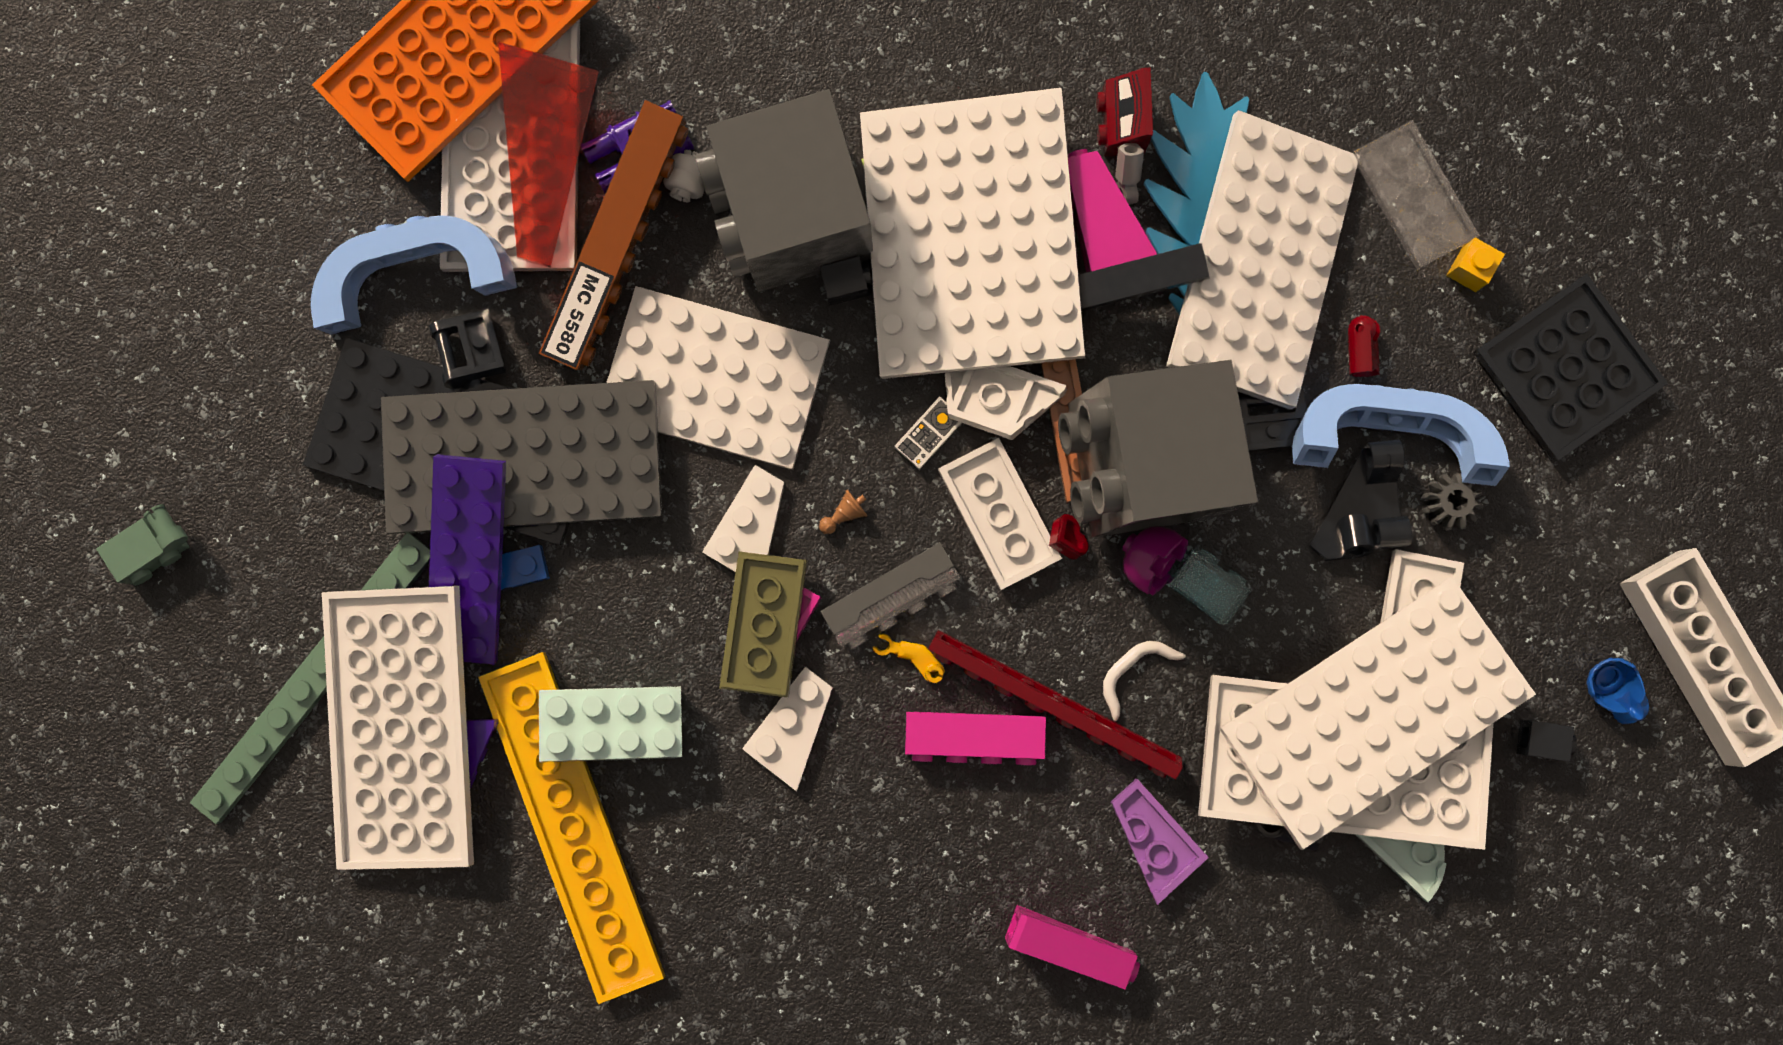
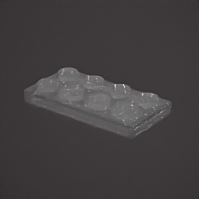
M1413 120L1353 152L1358 162V169L1417 270L1466 245L1473 238L1480 236Z

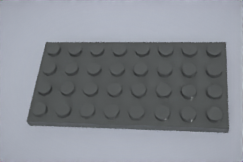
M654 380L381 397L386 533L431 532L433 457L437 454L506 461L504 527L663 517L656 382Z

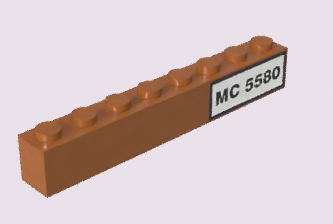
M647 100L644 101L539 354L580 371L583 370L584 365L590 366L596 353V348L592 347L597 334L603 335L609 322V317L606 316L610 303L616 304L623 286L619 282L623 272L629 273L636 257V254L632 253L637 240L642 242L648 230L649 223L645 222L650 209L655 210L662 196V191L658 190L663 177L668 179L673 171L675 160L672 159L676 146L682 147L688 135L689 128L685 127L687 122L683 116Z

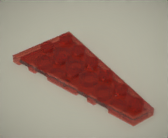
M498 42L517 259L551 268L599 71Z

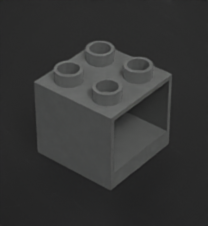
M830 89L706 125L713 149L695 154V158L714 213L732 211L731 216L715 220V225L725 258L729 262L734 278L751 273L758 292L821 274L820 266L858 256L860 261L871 259V252L873 251L871 223Z
M1232 360L1108 376L1068 403L1069 412L1061 413L1059 416L1058 431L1062 449L1067 455L1077 453L1081 481H1075L1071 484L1070 499L1073 514L1078 523L1089 522L1091 538L1144 530L1153 526H1171L1208 520L1258 502Z

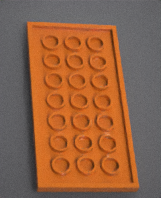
M401 0L317 79L312 86L409 182L599 0Z

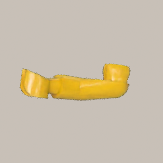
M887 634L878 635L879 638L887 640L889 646L885 650H880L873 646L876 654L883 656L893 653L897 654L899 658L911 660L922 676L931 683H938L943 679V665L926 646L906 641L898 643L892 641L891 637Z

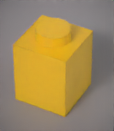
M1473 238L1461 248L1446 276L1477 292L1490 282L1505 254L1483 241Z

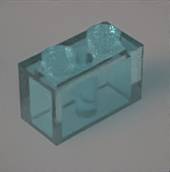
M1195 549L1189 552L1166 585L1220 625L1228 624L1251 590L1245 586L1247 581L1233 570H1229L1227 573L1217 566L1219 560L1204 549L1200 552Z

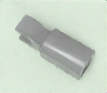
M1137 143L1121 145L1118 148L1115 178L1118 182L1116 184L1129 205L1138 201L1137 183L1141 180L1144 150Z

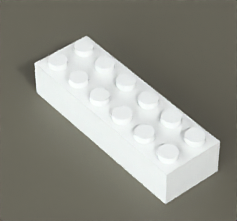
M1697 548L1677 551L1619 583L1723 763L1727 766L1746 767L1782 747L1783 694Z

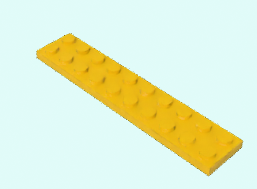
M541 652L478 677L493 719H498L497 730L598 1004L664 979L665 973L586 761L539 762V690H559L546 653Z

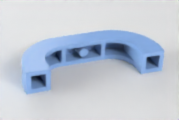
M414 216L406 220L407 223L396 226L393 224L379 225L375 228V231L355 236L338 246L322 264L315 278L311 294L313 327L330 335L361 327L358 311L359 290L370 274L384 267L447 251H459L468 266L471 288L486 296L517 288L513 266L506 251L495 238L470 222L457 217Z
M1347 384L1331 388L1320 394L1307 409L1296 430L1292 445L1293 464L1328 468L1339 448L1337 430L1351 426L1426 434L1440 439L1456 454L1460 464L1462 483L1496 486L1510 467L1506 446L1494 425L1474 407L1457 398L1441 393L1384 387L1381 385Z

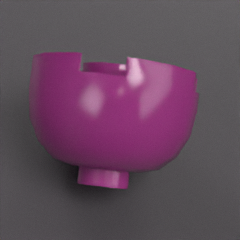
M1164 526L1146 528L1138 535L1135 533L1131 534L1125 541L1122 549L1126 552L1123 558V568L1128 580L1143 593L1155 595L1172 577L1168 572L1173 567L1175 560L1182 561L1187 550L1188 540L1176 531Z

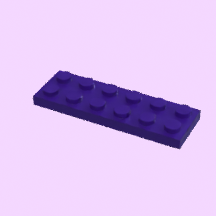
M437 454L433 457L429 587L459 586L463 662L494 665L498 661L506 461Z

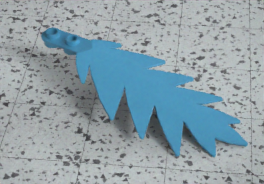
M1203 72L1192 108L1176 96L1175 93L1170 95L1175 123L1188 153L1153 130L1151 141L1173 180L1185 195H1180L1149 179H1146L1144 182V186L1157 207L1176 233L1186 242V244L1148 227L1146 234L1157 254L1199 244L1233 114L1238 110L1247 113L1248 97H1244L1226 110L1223 109L1218 91L1207 72ZM1188 284L1178 287L1184 297ZM1171 293L1169 300L1180 315L1184 299Z

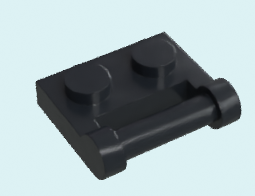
M488 309L439 320L429 326L431 337L436 340L444 369L442 379L446 388H457L463 385L464 382L505 373ZM458 332L467 361V366L457 368L449 338L451 334Z
M1301 386L1297 406L1293 408V412L1256 416L1248 415V407L1276 404L1238 392L1249 452L1291 448L1296 430L1306 413L1303 387Z

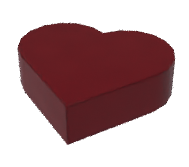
M1064 514L1054 520L1049 546L1070 559H1077L1086 554L1088 542L1085 536L1080 533V526L1077 520L1069 514Z

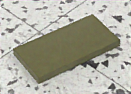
M738 552L719 688L789 698L807 560Z

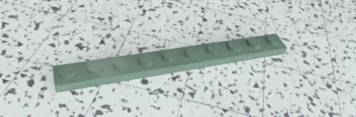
M406 533L361 590L410 588L430 564V548L412 533ZM324 636L191 800L190 804L215 824L222 823L327 692Z

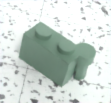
M164 504L152 507L151 509L154 513H151L149 510L146 511L143 515L145 518L135 522L96 548L117 583L134 586L140 585L153 576L152 571L160 566L165 567L175 563L181 558L180 553L189 548L186 542L189 537L180 525L175 524Z

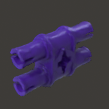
M670 100L660 105V107L676 113ZM635 112V116L614 126L609 125L606 128V133L584 144H580L590 164L616 150L618 153L621 152L623 154L640 112ZM688 135L682 147L676 146L673 155L677 153L684 154V150L695 149ZM618 164L595 174L605 194Z

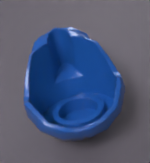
M1608 658L1596 664L1590 670L1587 678L1588 694L1600 706L1611 711L1619 723L1633 724L1637 721H1642L1649 712V702L1644 682L1633 663L1623 658Z

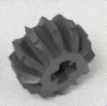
M1445 473L1439 476V482L1431 481L1428 483L1432 493L1423 494L1422 499L1430 502V506L1423 508V512L1425 514L1433 512L1435 515L1431 518V524L1436 525L1442 522V527L1445 531L1451 530L1453 526L1458 530L1466 528V522L1473 523L1477 521L1478 518L1474 511L1482 510L1484 506L1479 502H1475V498L1480 497L1483 492L1481 490L1472 491L1471 488L1474 485L1472 483H1462L1461 473L1453 474L1452 478ZM1452 496V500L1457 502V507L1453 508V503L1448 502V497Z

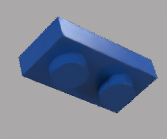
M541 545L502 554L501 591L550 579Z

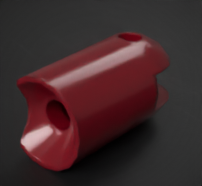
M1361 315L1354 318L1348 327L1349 375L1353 377L1380 375L1378 345L1380 326L1376 320L1369 316Z

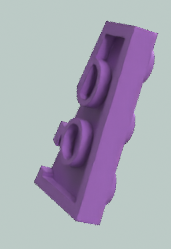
M1138 779L1131 782L1111 801L1154 901L1158 905L1209 857Z

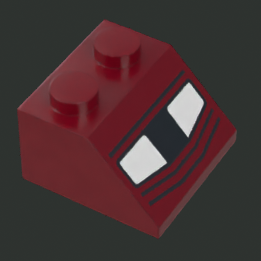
M1141 68L1105 80L1102 92H1097V113L1103 112V125H1098L1097 137L1098 145H1104V156H1117L1118 148L1126 143H1137L1144 150L1145 154L1153 136L1151 68Z

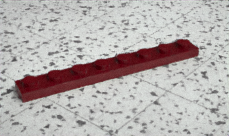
M940 630L937 631L928 650L934 652L933 656L945 664H952L953 662L963 667L964 673L971 678L979 681L984 678L995 684L994 688L1000 693L1012 697L1014 694L1026 700L1025 704L1036 712L1043 713L1044 710L1056 716V721L1070 729L1077 727L1087 732L1086 736L1093 742L1100 745L1107 743L1117 748L1118 754L1130 761L1138 759L1146 763L1148 769L1160 777L1166 778L1168 775L1176 779L1183 768L1182 757Z

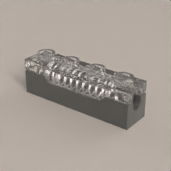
M939 542L820 612L832 633L836 636L835 638L840 647L843 648L848 645L852 650L868 641L869 639L866 634L877 627L880 633L896 625L898 623L896 616L905 611H908L911 616L927 607L928 604L925 600L937 593L942 598L958 589L955 582L959 581L961 577L957 570L954 569L953 563Z

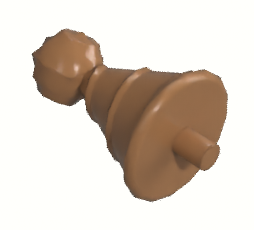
M846 490L833 517H824L820 520V531L824 534H831L836 530L837 523L840 524L841 522L856 518L867 517L866 512L860 506L866 501V498L861 495L855 499L850 491Z

